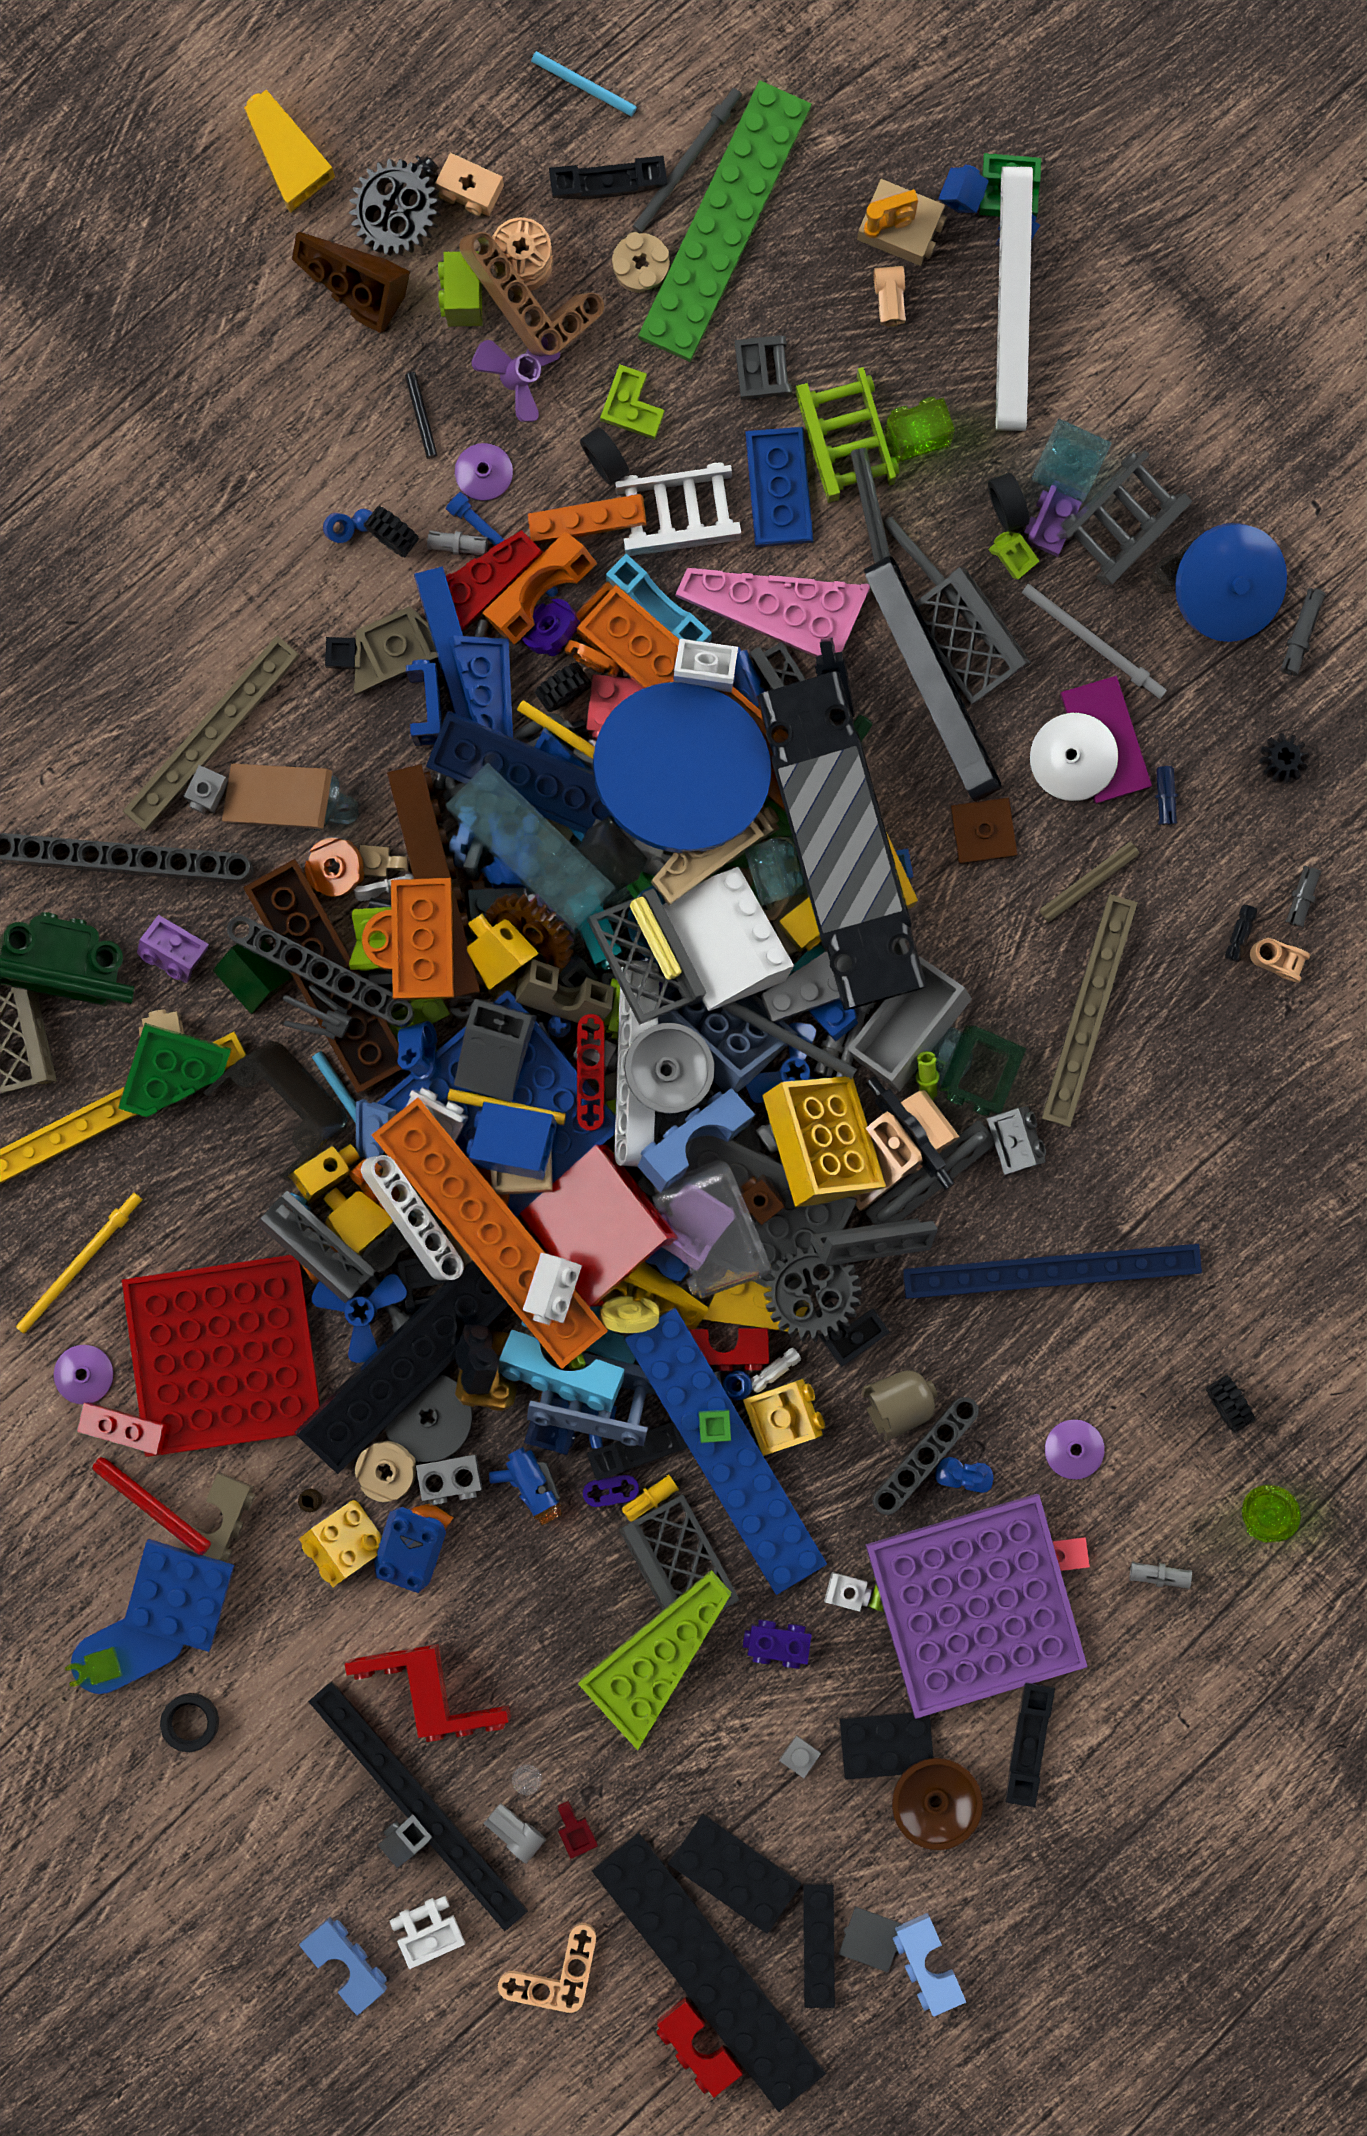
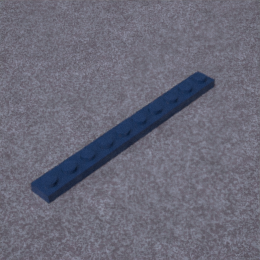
M1199 1244L909 1268L903 1269L905 1299L1201 1274L1202 1268Z

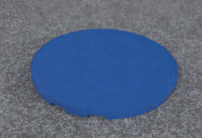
M668 682L641 689L624 699L614 708L602 725L597 737L593 754L595 786L602 804L606 806L609 813L614 817V821L625 832L644 844L664 851L683 853V851L703 852L720 847L742 834L755 820L768 794L771 780V760L766 740L760 728L749 713L737 702L710 687L682 682Z

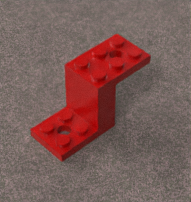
M439 1644L353 1658L344 1664L346 1676L354 1675L355 1680L373 1677L372 1675L377 1670L384 1669L385 1675L402 1672L405 1669L404 1666H406L418 1738L425 1737L426 1742L442 1740L446 1733L452 1732L456 1733V1737L472 1735L476 1731L475 1728L485 1727L486 1732L504 1729L505 1723H508L511 1718L509 1705L450 1715Z

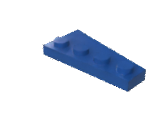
M452 636L449 640L472 721L513 738L509 639Z

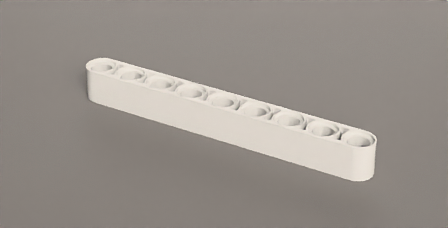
M1002 167L996 431H1026L1032 167Z

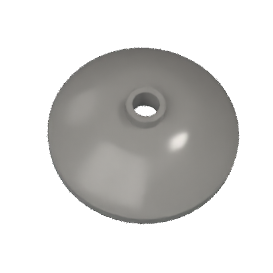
M676 1023L657 1024L644 1030L631 1043L625 1057V1078L634 1097L647 1108L660 1113H679L697 1105L708 1093L714 1078V1060L705 1040L691 1028ZM663 1065L669 1067V1076H665L661 1073V1067Z

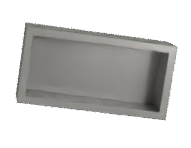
M920 956L919 960L927 987L884 1000L847 1048L848 1052L857 1062L899 1092L918 1069L917 1056L921 1052H931L972 1000L965 987Z

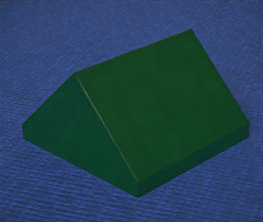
M265 940L262 941V951L270 952L273 950ZM237 944L229 949L213 969V972L251 1015L293 979L291 973L286 969Z

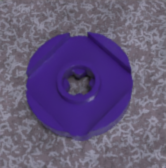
M551 599L554 603L548 605L541 603L534 608L533 619L535 625L522 637L524 643L533 652L556 656L561 652L562 647L571 639L573 634L577 632L580 621L577 619L576 612L562 599Z

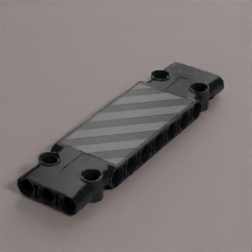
M831 672L759 694L757 700L766 729V737L773 754L771 755L773 768L824 950L829 956L830 968L834 974L843 1010L858 1008L926 988L927 985L918 957L916 943L911 931L910 915L858 731L854 727L853 716L849 709L840 673ZM841 711L846 714L843 724L839 726L831 724V717L834 713ZM782 728L787 729L789 735L786 741L782 743L775 742V732ZM901 939L908 940L910 945L909 951L904 955H897L894 951L895 943ZM842 956H849L852 960V966L846 972H841L837 968V962Z

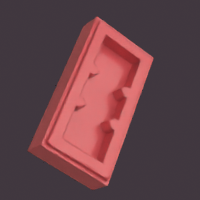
M1086 1537L1052 1541L1061 1571L1090 1567Z

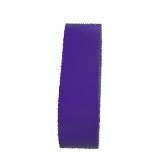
M630 1475L608 1477L599 1481L592 1480L585 1485L583 1498L592 1507L629 1502L637 1496L639 1485L637 1480ZM622 1480H627L628 1484L634 1485V1490L630 1491V1496L624 1497L623 1492L613 1493L612 1488L621 1486ZM592 1485H598V1488L601 1490L609 1488L610 1494L602 1495L599 1502H595L593 1497H588V1492L592 1491Z

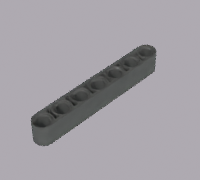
M236 916L228 923L227 933L237 945L395 1027L404 1028L413 1022L415 1017L414 1009L407 1000H394L392 992L247 917ZM240 924L249 925V934L244 938H237L235 936V929ZM269 937L276 940L275 948L270 952L262 951V941ZM293 951H299L302 953V961L295 966L289 965L287 962L288 955ZM319 965H327L329 968V973L324 979H316L314 977V969ZM346 978H351L355 981V988L350 993H343L340 990V984ZM372 992H378L382 996L381 1003L376 1007H370L366 1004V998ZM397 1006H406L408 1008V1015L404 1020L398 1021L393 1018L392 1013Z

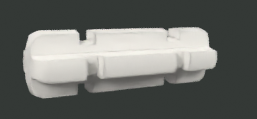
M790 1348L783 1354L782 1358L778 1357L764 1368L759 1376L756 1374L751 1378L754 1392L760 1393L767 1387L766 1384L773 1383L789 1370L788 1367H793L800 1362L801 1356L794 1348Z

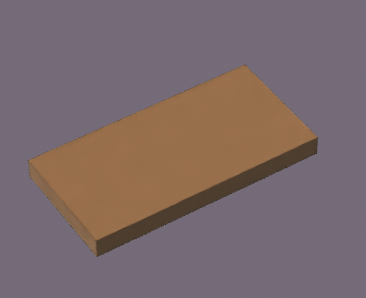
M231 764L222 821L234 824L323 829L332 771L324 768Z

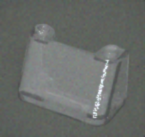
M718 1159L685 1173L683 1177L662 1193L656 1187H653L656 1194L652 1196L653 1203L659 1213L664 1212L669 1218L689 1266L690 1278H687L686 1282L692 1295L697 1294L699 1298H704L772 1273L770 1262L735 1177L726 1162Z

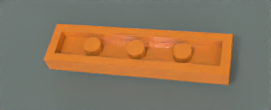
M641 494L528 513L530 537L535 544L556 541L565 531L572 537H579L647 525L644 500Z

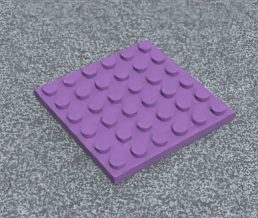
M1039 1494L1030 1495L865 1544L915 1719L1023 1687L1025 1682L1033 1684L1087 1667Z

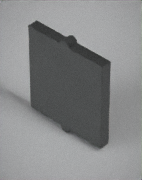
M855 1906L849 1925L844 1928L845 1936L838 1954L889 1972L895 1952H898L893 1937L898 1935L895 1928L903 1924Z

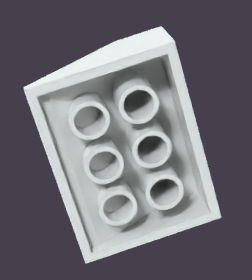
M739 867L703 881L671 905L663 904L707 992L702 1000L708 1011L785 982L794 967Z

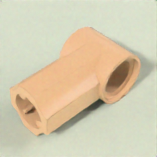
M904 267L874 268L875 294H878L880 325L890 327L905 323Z

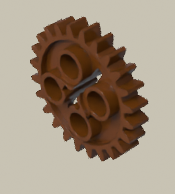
M513 893L510 897L504 894L501 898L498 897L485 912L487 914L486 919L492 927L504 919L509 920L539 953L532 959L559 968V974L571 961L570 956L574 951L570 947L573 941L566 939L570 931L562 930L561 927L564 925V921H556L554 918L557 913H548L547 904H544L542 907L538 906L537 898L530 902L526 894H523L520 898L516 893ZM527 962L525 965L519 968L521 974L523 973L529 962Z

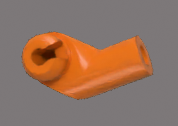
M430 1503L411 1509L412 1513L439 1520L444 1525L445 1530L453 1520L451 1515L436 1505H430Z

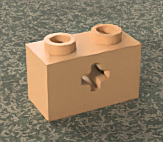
M452 153L449 154L435 182L436 188L440 191L439 197L444 201L452 204L456 201L465 205V209L470 213L478 216L482 213L488 217L504 187L502 176ZM470 184H473L474 188L469 187L467 191L464 190L463 186L468 187Z

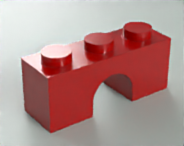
M738 1328V1342L733 1350L726 1353L718 1352L711 1347L708 1329H688L709 1365H715V1371H733V1365H745V1370H763L762 1364H769L768 1328Z
M686 1997L657 2019V2026L659 2027L656 2031L667 2046L671 2043L678 2051L675 2057L685 2070L689 2067L697 2076L694 2081L704 2094L709 2091L713 2098H715L742 2076L741 2067L724 2045L710 2054L700 2053L694 2048L692 2039L705 2024L703 2018Z

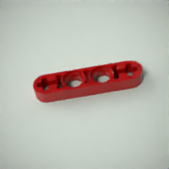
M587 1014L581 1017L577 1026V1120L583 1129L593 1131L600 1128L605 1119V1023L600 1016ZM590 1018L594 1019V1023L600 1026L599 1030L594 1031V1040L600 1039V1046L596 1044L582 1045V1039L589 1040V1032L583 1030V1024H588ZM590 1048L597 1050L600 1056L599 1062L594 1066H588L583 1061V1053ZM590 1078L595 1079L600 1086L599 1092L594 1096H588L582 1088L585 1080ZM582 1099L589 1101L600 1099V1106L593 1104L594 1114H599V1120L594 1121L593 1126H589L588 1121L583 1120V1114H587L589 1111V1104L583 1106Z

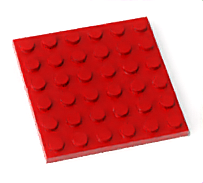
M292 1255L122 1279L139 1416L167 1425L162 1451L158 1455L296 1435L295 1431L320 1407L301 1263ZM144 1451L145 1457L157 1456L156 1454Z

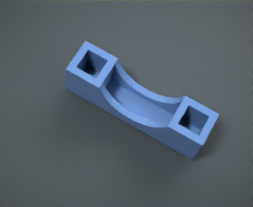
M732 1088L724 1094L721 1091L716 1093L709 1099L706 1108L702 1111L699 1108L695 1109L685 1118V1124L681 1127L674 1125L663 1135L664 1139L660 1143L652 1142L640 1153L642 1158L638 1168L660 1193L683 1177L689 1164L685 1148L689 1141L700 1136H713L728 1142L750 1125L755 1114Z

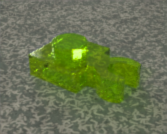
M115 1647L85 1655V1665L71 1663L65 1667L66 1671L75 1669L79 1672V1678L69 1683L71 1687L82 1684L87 1677H90L91 1684L94 1685L122 1676Z

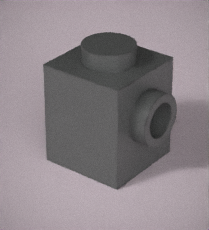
M411 1815L401 1824L396 1820L383 1831L386 1837L378 1846L398 1868L414 1856L432 1836L415 1816Z

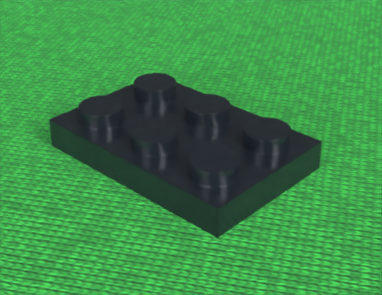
M913 1712L839 1718L845 1780L902 1775L913 1764L924 1759L934 1758L930 1715L915 1719Z

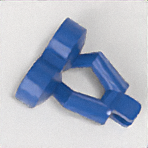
M946 1457L940 1460L934 1475L936 1482L941 1485L954 1488L963 1486L966 1490L980 1493L988 1492L994 1480L993 1472L986 1464L977 1462L972 1465L964 1464L963 1467L962 1463L953 1457Z

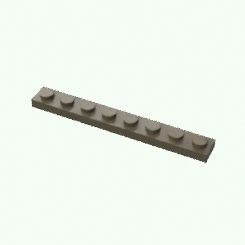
M276 636L127 805L123 812L147 832L191 782L198 766H205L300 657L299 653L279 636Z
M1109 894L1042 1113V1120L1068 1128L1071 1126L1138 902Z

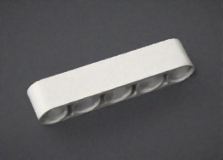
M387 1155L367 1158L361 1166V1174L429 1274L436 1280H455L459 1278L464 1270L462 1258L395 1161ZM377 1162L383 1167V1173L380 1177L376 1175L374 1170ZM394 1186L400 1192L398 1201H395L391 1195ZM411 1211H413L417 1217V1221L414 1226H412L408 1220V1216ZM428 1235H430L433 1239V1247L431 1250H429L425 1245V1240ZM445 1259L450 1264V1270L447 1274L442 1269Z

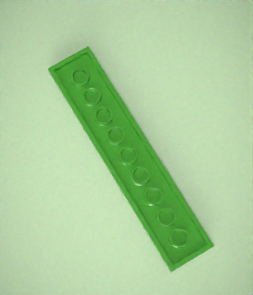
M759 80L639 332L638 339L688 362L692 361L809 114L812 103Z

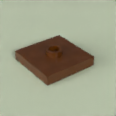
M1009 797L950 806L959 864L1016 857L1018 855Z

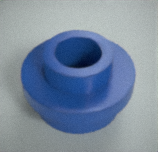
M735 1370L730 1372L724 1379L723 1389L729 1398L743 1400L752 1391V1380L746 1372ZM738 1380H740L742 1383V1388L740 1391L736 1387V1383Z

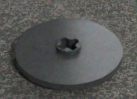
M438 1374L385 1427V1431L390 1441L405 1447L414 1456L416 1461H440L457 1452L467 1440L473 1421L472 1406L463 1405L456 1397V1381L445 1375ZM433 1410L432 1417L435 1421L433 1423L427 1422L424 1425L422 1423L424 1421V1417L421 1415L422 1412Z

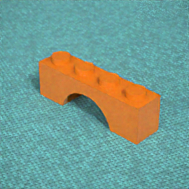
M565 531L482 613L500 634L515 645L535 625L533 612L540 597L556 585L562 583L577 584L597 562L584 545Z

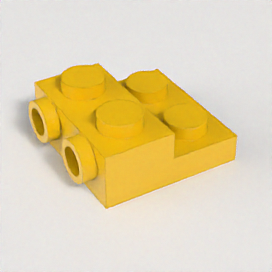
M804 1379L743 1399L763 1456L823 1435L821 1430L825 1428L823 1416L820 1412H815L811 1402L815 1400L814 1390L809 1383L805 1384Z

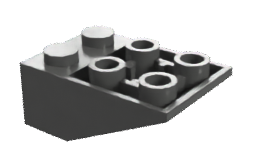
M474 999L465 1029L454 1085L512 1102L537 1016L485 1000Z

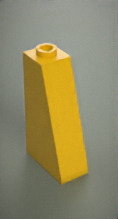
M267 89L261 94L256 93L249 98L244 107L247 118L286 208L291 213L335 178L333 168Z

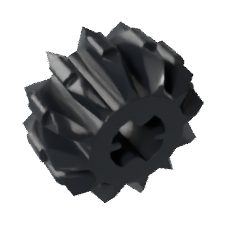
M1280 733L1277 741L1270 737L1267 740L1269 747L1262 746L1260 752L1266 757L1260 758L1258 763L1268 765L1262 772L1264 775H1268L1270 772L1274 773L1272 782H1277L1281 776L1283 783L1288 784L1291 777L1298 780L1301 777L1300 771H1306L1308 765L1303 761L1309 758V753L1300 752L1305 747V743L1301 742L1296 746L1294 744L1296 740L1295 735H1291L1288 741H1286L1284 733ZM1282 753L1284 757L1290 759L1286 764H1284L1283 760L1278 759Z

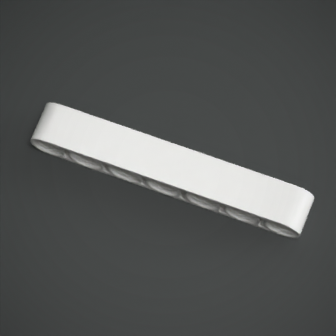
M631 960L630 962L644 969L648 965V961ZM653 962L650 971L659 974V967L657 963ZM628 969L625 978L629 984L640 988L644 975ZM647 977L643 989L659 995V981ZM621 987L614 1154L618 1165L638 1167L642 1158L640 1153L646 1146L654 1142L655 1111L640 1103L630 1091L625 1078L624 1063L631 1043L644 1030L657 1025L658 1017L639 1025ZM641 996L638 1002L643 1014L653 1011L657 1003L644 996Z

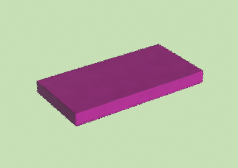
M1117 675L1061 692L1060 697L1066 714L1082 713L1095 717L1110 730L1117 744L1118 765L1116 772L1107 787L1093 796L1094 803L1099 804L1151 788L1152 784Z

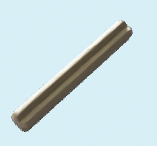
M1127 843L1040 909L1042 917L1047 922L1052 921L1137 857L1139 854L1138 849L1133 843Z

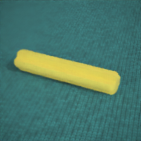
M644 897L634 899L630 903V908L665 978L672 980L678 977L682 970Z

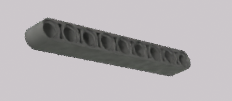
M0 833V844L7 841L11 844L10 851L5 855H0V862L5 864L236 884L246 883L251 879L254 872L251 862L239 853ZM33 844H38L40 846V853L34 858H29L27 856L28 848ZM69 847V856L64 860H57L56 853L59 848ZM91 849H97L99 851L98 859L93 863L86 862L87 852ZM120 852H127L128 861L123 865H116L115 856ZM150 854L157 855V864L152 868H146L144 866L145 858ZM186 857V867L182 870H174L173 863L175 859ZM208 859L216 860L217 864L216 869L211 873L202 871L203 863ZM237 862H244L246 864L245 872L238 876L233 875L231 872L232 866Z

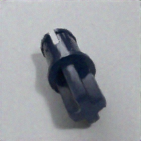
M1160 766L1156 770L1158 795H1155V799H1158V825L1178 824L1176 816V798L1178 794H1175L1174 768L1172 766Z

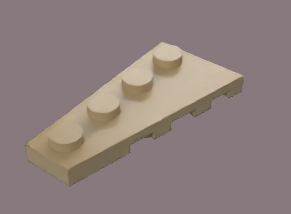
M753 821L742 834L720 847L703 852H675L652 879L651 883L665 902L671 905L760 840L764 834Z

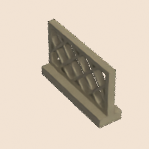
M12 987L7 997L0 994V999L4 1001L0 1008V1024L10 1029L3 1044L0 1043V1059L5 1051L17 1059L9 1073L0 1068V1073L6 1076L0 1087V1094L57 1081L37 992ZM9 1005L17 1009L18 1018L13 1026L1 1019ZM15 1033L21 1036L25 1043L20 1054L8 1048ZM22 1062L30 1067L32 1079L21 1081L14 1076ZM11 1080L16 1082L15 1084L9 1085Z

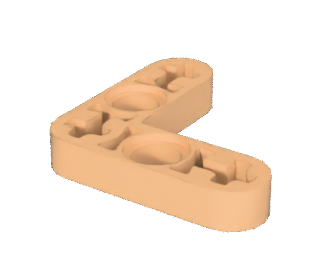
M587 1923L576 1924L571 1929L560 1980L518 1971H508L499 1979V1994L508 2001L567 2013L578 2011L582 2007L596 1944L595 1929ZM581 1930H586L587 1936L591 1937V1941H586L583 1952H589L588 1957L581 1953H570L571 1948L576 1951L578 1949L579 1939L574 1938V1935L580 1934ZM574 1959H579L585 1964V1972L580 1976H574L568 1970L569 1963ZM510 1978H515L517 1985L525 1986V1980L531 1981L527 1990L528 1997L522 1996L524 1992L522 1989H514L513 1993H508V1988L503 1986V1982L507 1983ZM565 1979L571 1982H583L582 1987L576 1984L575 1996L579 1998V2001H574L572 2006L567 2005V2000L562 1998V1995H568L570 1983H564ZM539 1983L547 1985L550 1990L549 1996L544 2000L536 1999L532 1993L533 1987Z

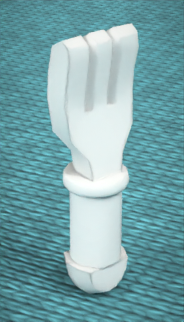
M405 874V876L389 880L384 879L382 882L357 886L354 889L355 897L358 901L376 898L386 890L387 893L391 892V880L414 879L412 874Z

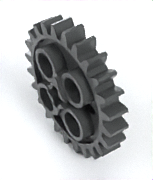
M809 1245L808 1253L806 1254L803 1253L800 1247L797 1248L796 1257L786 1253L788 1262L785 1264L778 1260L779 1272L775 1270H770L769 1272L774 1281H765L766 1287L772 1290L764 1293V1297L766 1300L772 1301L765 1306L768 1312H774L770 1316L773 1323L780 1321L778 1325L780 1331H784L789 1327L788 1334L791 1338L799 1332L802 1342L805 1341L808 1334L811 1335L814 1342H817L818 1334H823L824 1338L829 1340V1331L831 1330L840 1335L838 1326L842 1324L849 1327L847 1316H857L852 1306H861L860 1300L854 1297L862 1294L861 1288L855 1286L860 1283L858 1275H853L855 1272L854 1266H846L847 1263L824 1266L812 1245ZM805 1270L809 1271L812 1284L816 1290V1297L822 1311V1317L820 1318L816 1315V1310L810 1297V1291L804 1276ZM824 1270L830 1272L827 1279L821 1281L816 1279L819 1272ZM793 1280L802 1281L800 1287L795 1290L787 1288L788 1284ZM829 1298L839 1299L838 1304L833 1308L824 1306ZM801 1307L810 1308V1312L805 1317L796 1316V1312Z

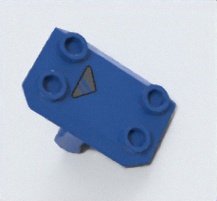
M399 1507L389 1512L378 1547V1556L374 1560L376 1578L419 1593L431 1581L446 1530L444 1525L437 1519L426 1518L412 1513V1510Z

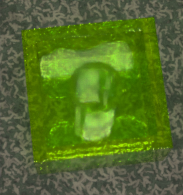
M929 397L920 401L918 406L909 409L907 406H901L892 410L891 415L887 417L885 434L892 455L896 458L897 463L951 446L955 432L944 397L937 400L935 397Z

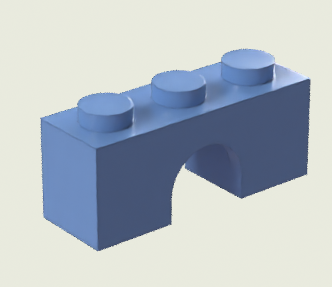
M329 1917L300 1942L299 1946L317 1968L331 1959L341 1960L348 1966L350 1978L340 1987L338 1994L357 2016L386 1991L387 1986L385 1982L387 1979L377 1967L372 1969L365 1959L368 1956L362 1947L357 1943L353 1945L346 1937L348 1931L339 1920L334 1922Z

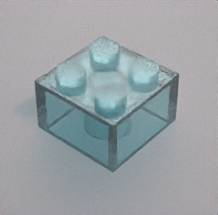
M1058 418L1031 480L1049 488L1051 485L1057 486L1056 491L1084 503L1112 442Z

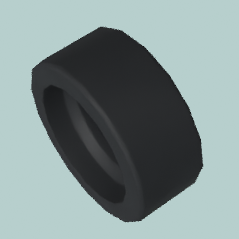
M601 427L595 428L580 439L583 451L606 483L613 485L629 473V467L621 452Z
M1006 473L988 480L991 502L1005 531L1010 532L1028 525L1030 517L1027 504L1013 474Z
M188 1693L180 1695L168 1703L161 1714L160 1729L162 1737L169 1746L178 1751L190 1753L201 1750L214 1739L218 1732L219 1716L217 1708L211 1700L201 1694ZM185 1705H195L201 1708L207 1718V1729L204 1734L192 1741L183 1740L178 1737L172 1726L175 1712Z

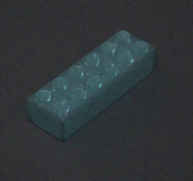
M489 763L446 804L448 812L543 904H547V908L551 912H556V917L560 921H564V925L574 934L588 922L589 916L596 914L617 893L616 887Z

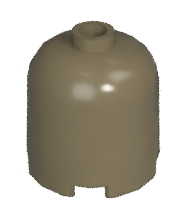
M905 1370L861 1388L862 1396L864 1398L868 1396L871 1407L866 1408L878 1434L885 1432V1436H883L885 1442L924 1424L934 1414V1398L938 1396L936 1388L931 1380L926 1382L923 1376L916 1371Z

